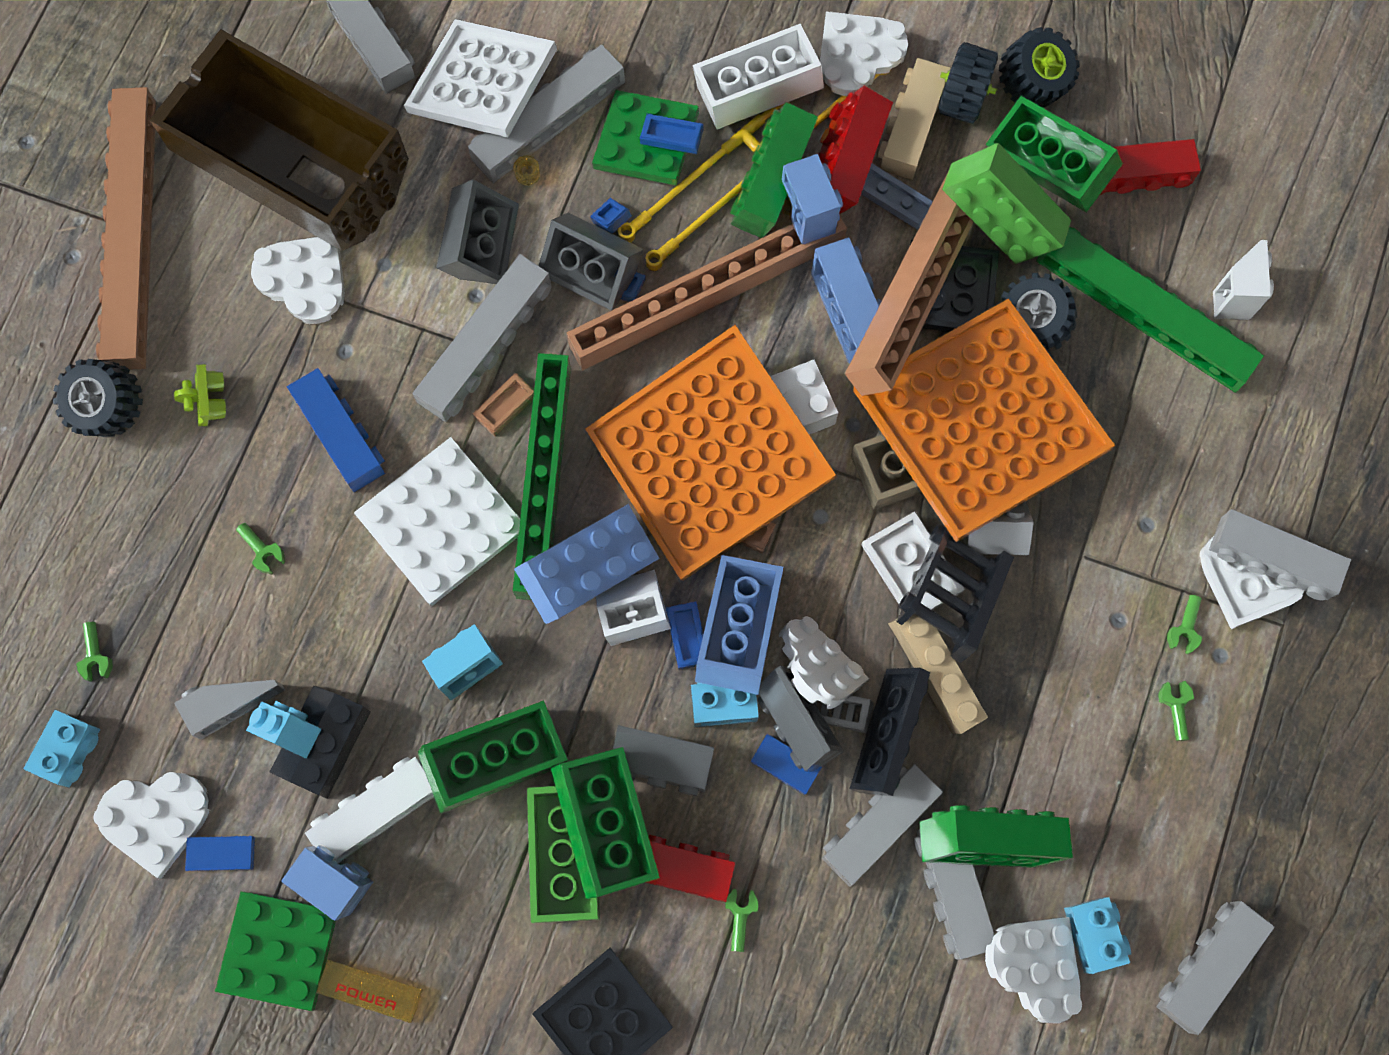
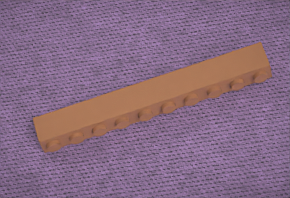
M147 87L112 89V100L108 101V113L111 121L110 126L106 130L109 142V152L105 155L108 179L104 180L107 205L103 206V218L106 226L105 232L101 236L104 249V259L100 262L103 287L99 288V300L102 304L101 315H98L97 318L100 342L96 345V354L98 360L116 362L130 370L146 369L155 128L150 119L156 112V101Z
M946 177L845 372V375L861 396L892 390L973 224L972 219L942 190Z
M840 217L835 234L802 245L792 223L567 332L569 347L583 371L813 259L816 248L845 239L847 227Z

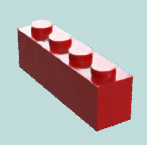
M1195 139L1113 147L1117 149L1123 164L1100 195L1106 192L1117 191V193L1124 194L1137 189L1154 191L1167 186H1174L1176 188L1189 186L1201 171Z
M648 835L660 878L645 883L726 903L735 862L729 861V854L711 850L710 856L697 853L698 847L679 843V847L675 848L666 845L667 839Z

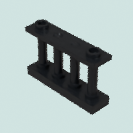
M938 524L929 537L932 543L913 586L898 605L901 612L896 622L903 625L915 614L952 638V643L955 646L950 657L962 663L978 649L1014 557L1003 551L995 559H987L961 541L955 542L945 525ZM945 547L980 568L981 573L984 575L982 580L977 581L943 559L941 555ZM935 569L971 591V596L974 597L971 604L966 603L932 581L931 578ZM925 592L960 613L962 619L965 620L963 626L957 627L923 605L921 601Z

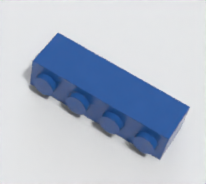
M319 368L286 386L353 492L358 491L386 474L380 466L385 460L376 446L371 449L368 447L365 440L369 438V435L360 422L354 425L349 417L354 412L345 398L339 401L334 392L339 390L330 374L324 377Z

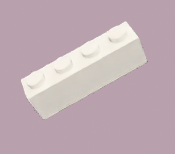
M416 757L402 759L393 766L394 772L385 778L378 776L371 780L365 786L367 789L365 792L357 797L353 794L345 798L338 804L340 809L329 816L325 813L312 821L310 824L312 828L305 832L311 844L316 848L318 845L327 848L335 855L333 860L339 863L432 799L434 795L421 761Z

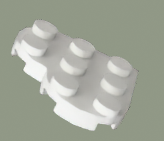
M826 11L820 63L822 65L824 82L832 88L831 91L842 96H848L850 92L854 93L864 85L868 87L870 84L871 86L876 74L889 73L890 69L898 66L900 63L902 64L908 49L904 25L899 21L880 17Z
M319 237L280 242L265 248H259L254 253L251 276L257 289L263 295L270 297L271 300L285 301L289 312L304 323L320 324L332 319L331 315L338 310L340 305H343L345 292L340 250Z
M1213 537L1208 540L1200 551L1204 574L1231 629L1284 609L1303 596L1304 590L1283 586L1274 577L1266 574L1258 575L1247 570V566L1236 561L1227 562L1220 559L1217 553L1209 550Z
M805 616L802 620H791L781 630L779 637H782L785 642V646L782 648L783 652L791 660L787 669H791L794 678L791 680L792 685L811 703L819 700L827 704V709L837 707L860 689L869 678L863 673V669L859 664L851 661L841 651L837 642L829 639L818 629V624L812 618Z
M168 772L150 786L139 781L122 780L103 795L94 813V822L109 842L156 878L162 879L186 848L187 838L194 837L203 826L209 814V809H207L209 800L206 794L208 792L198 779L184 773Z
M1069 917L1007 924L996 930L997 933L994 935L991 945L986 947V965L991 978H996L1000 985L1005 988V991L1018 993L1024 1009H1029L1032 1015L1038 1018L1037 1021L1041 1023L1059 1024L1081 1011L1080 980Z

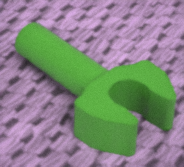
M242 523L237 527L236 531L256 553L252 564L259 571L270 575L273 574L270 567L266 564V558L271 555L275 556L282 564L285 563L284 551L278 544L265 545L247 523Z
M1189 595L1182 624L1179 627H1172L1168 630L1167 641L1170 649L1178 645L1180 636H1184L1188 640L1186 654L1193 652L1201 644L1202 636L1198 635L1194 630L1202 600L1201 597Z
M96 622L83 623L87 655L82 661L77 662V671L85 680L91 682V668L93 665L99 664L100 675L108 678L112 671L113 663L111 658L100 654Z
M1182 681L1179 683L1180 697L1175 698L1171 694L1170 683L1166 682L1159 691V702L1171 708L1176 741L1189 740L1184 707L1187 702L1194 699L1193 690L1186 681Z
M733 889L728 895L725 908L729 909L734 915L731 951L744 952L747 917L752 912L758 911V900L751 890L748 896V905L741 908L736 904L737 890Z

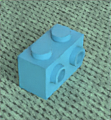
M475 624L468 629L462 630L454 639L444 646L435 649L430 656L422 661L438 689L450 700L459 696L503 664L486 636Z
M698 682L691 685L694 727L758 721L756 694Z
M261 701L259 707L251 714L246 731L301 757L307 758L321 728L306 722L305 720L308 715L299 710L288 707L278 701H275L273 706Z
M54 710L23 769L57 785L70 788L71 784L80 777L83 770L82 763L87 754L96 747L100 729L68 714Z
M1109 897L1098 898L1064 908L1066 917L1070 918L1072 936L1084 973L1094 974L1130 964L1128 955H1131L1130 944L1126 936L1121 935L1117 923L1121 920L1120 913L1114 902L1111 903Z

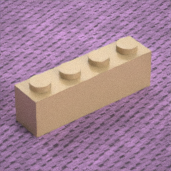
M917 58L914 69L908 67L903 82L904 85H907L906 92L900 91L895 105V109L899 110L897 117L891 116L886 133L891 134L889 141H882L878 153V158L882 159L880 169L913 180L946 84L944 82L945 79L940 78L941 72L947 73L950 71V67Z
M915 614L903 625L897 623V619L888 623L912 666L931 672L928 679L927 692L952 734H962L988 718L955 659L950 657L951 652L937 628Z

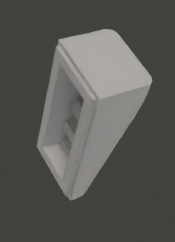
M850 696L834 708L833 717H828L829 709H827V704L822 703L821 714L828 725L867 733L874 703L870 699ZM847 703L849 705L846 719L842 720L840 718L843 704ZM856 706L862 707L858 723L853 722Z

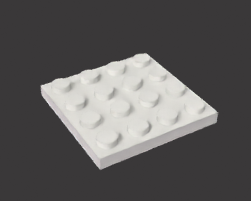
M455 19L404 104L406 111L410 114L508 138L557 50L555 42Z
M451 437L354 512L431 607L517 539L519 535L520 518Z

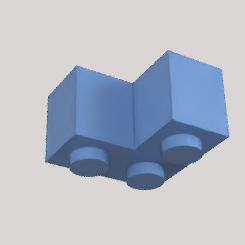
M818 154L783 165L782 182L793 205L791 221L802 245L835 234L837 222L840 221V208L843 207L839 191L837 189L833 190L831 186L830 170L826 163H821Z
M318 845L317 848L315 846L305 847L281 882L334 921L351 915L373 884V881L367 878L369 872L354 862L351 865L348 863L339 865L333 860L335 855L321 845Z

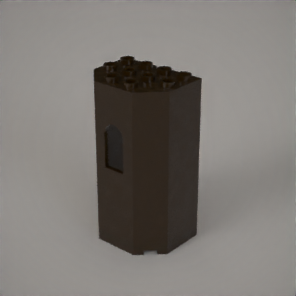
M222 29L219 30L191 66V75L185 82L180 81L150 119V122L170 151L341 251L365 241L370 233L372 234L377 230L382 216L386 211L391 210L396 203L409 160L399 131L396 128ZM306 158L344 181V190L335 199H324L292 181L289 177L302 159Z

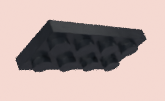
M920 667L886 669L849 789L865 794L894 795L900 783V772L904 759L910 750L909 742L913 729L919 720L918 712L922 699L928 690V679L931 672Z

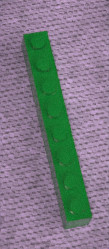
M1069 227L1062 248L1042 254L1036 260V262L1234 393L1247 382L1265 356L1258 352L1257 348L1251 343L1243 342L1232 335L1228 328L1217 325L1208 319L1202 311L1193 309L1182 302L1176 294L1167 292L1156 285L1155 281L1150 277L1142 276L1133 270L1126 261L1116 259L1107 253L1101 245L1092 243L1081 236V233L1073 227Z
M538 353L515 568L553 547L571 376L569 355ZM515 571L513 593L516 599L532 600Z

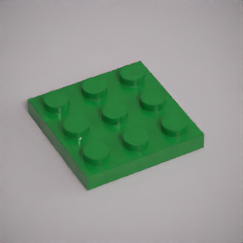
M616 90L592 161L593 169L677 186L687 152L640 144V135L647 114L696 122L699 115V107L697 105Z
M240 891L215 992L314 1011L336 921L313 905Z

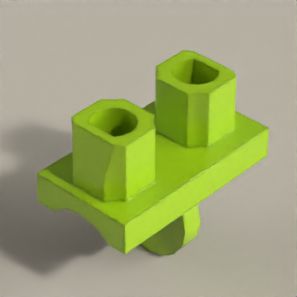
M206 364L196 365L195 389L192 388L190 380L182 381V389L174 392V400L184 403V411H193V403H197L198 426H208L209 420L222 419L226 416L225 399H208V392H223V372L206 371Z

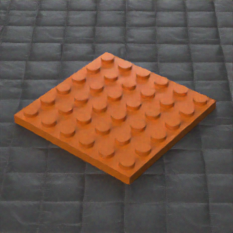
M1009 298L910 354L892 390L861 396L855 387L853 389L955 542L1110 452L1115 447V444Z
M736 325L723 332L585 428L682 581L837 477Z

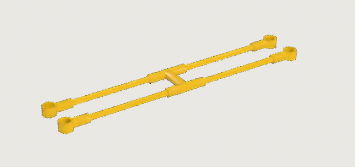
M886 73V74H876L874 80H875L878 76H880V75H887L888 73ZM841 96L818 115L814 128L830 115L832 108L837 102L841 103L847 96ZM784 104L755 116V118L723 143L720 150L649 210H644L630 223L625 222L618 228V236L631 243L635 239L636 232L645 226L655 213L721 157L731 153L741 143L747 145L754 152L756 147L760 145V142L752 134L765 124V120L773 114L775 109L778 110ZM742 181L677 237L671 238L658 250L649 251L645 257L647 268L652 271L661 269L663 260L679 248V244L742 191L743 188L740 187ZM625 230H629L632 232L630 235L627 236L622 234V232ZM651 258L659 259L657 263H651L649 260Z

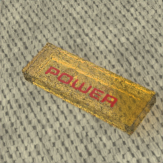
M327 960L316 993L412 1023L423 989L333 960Z

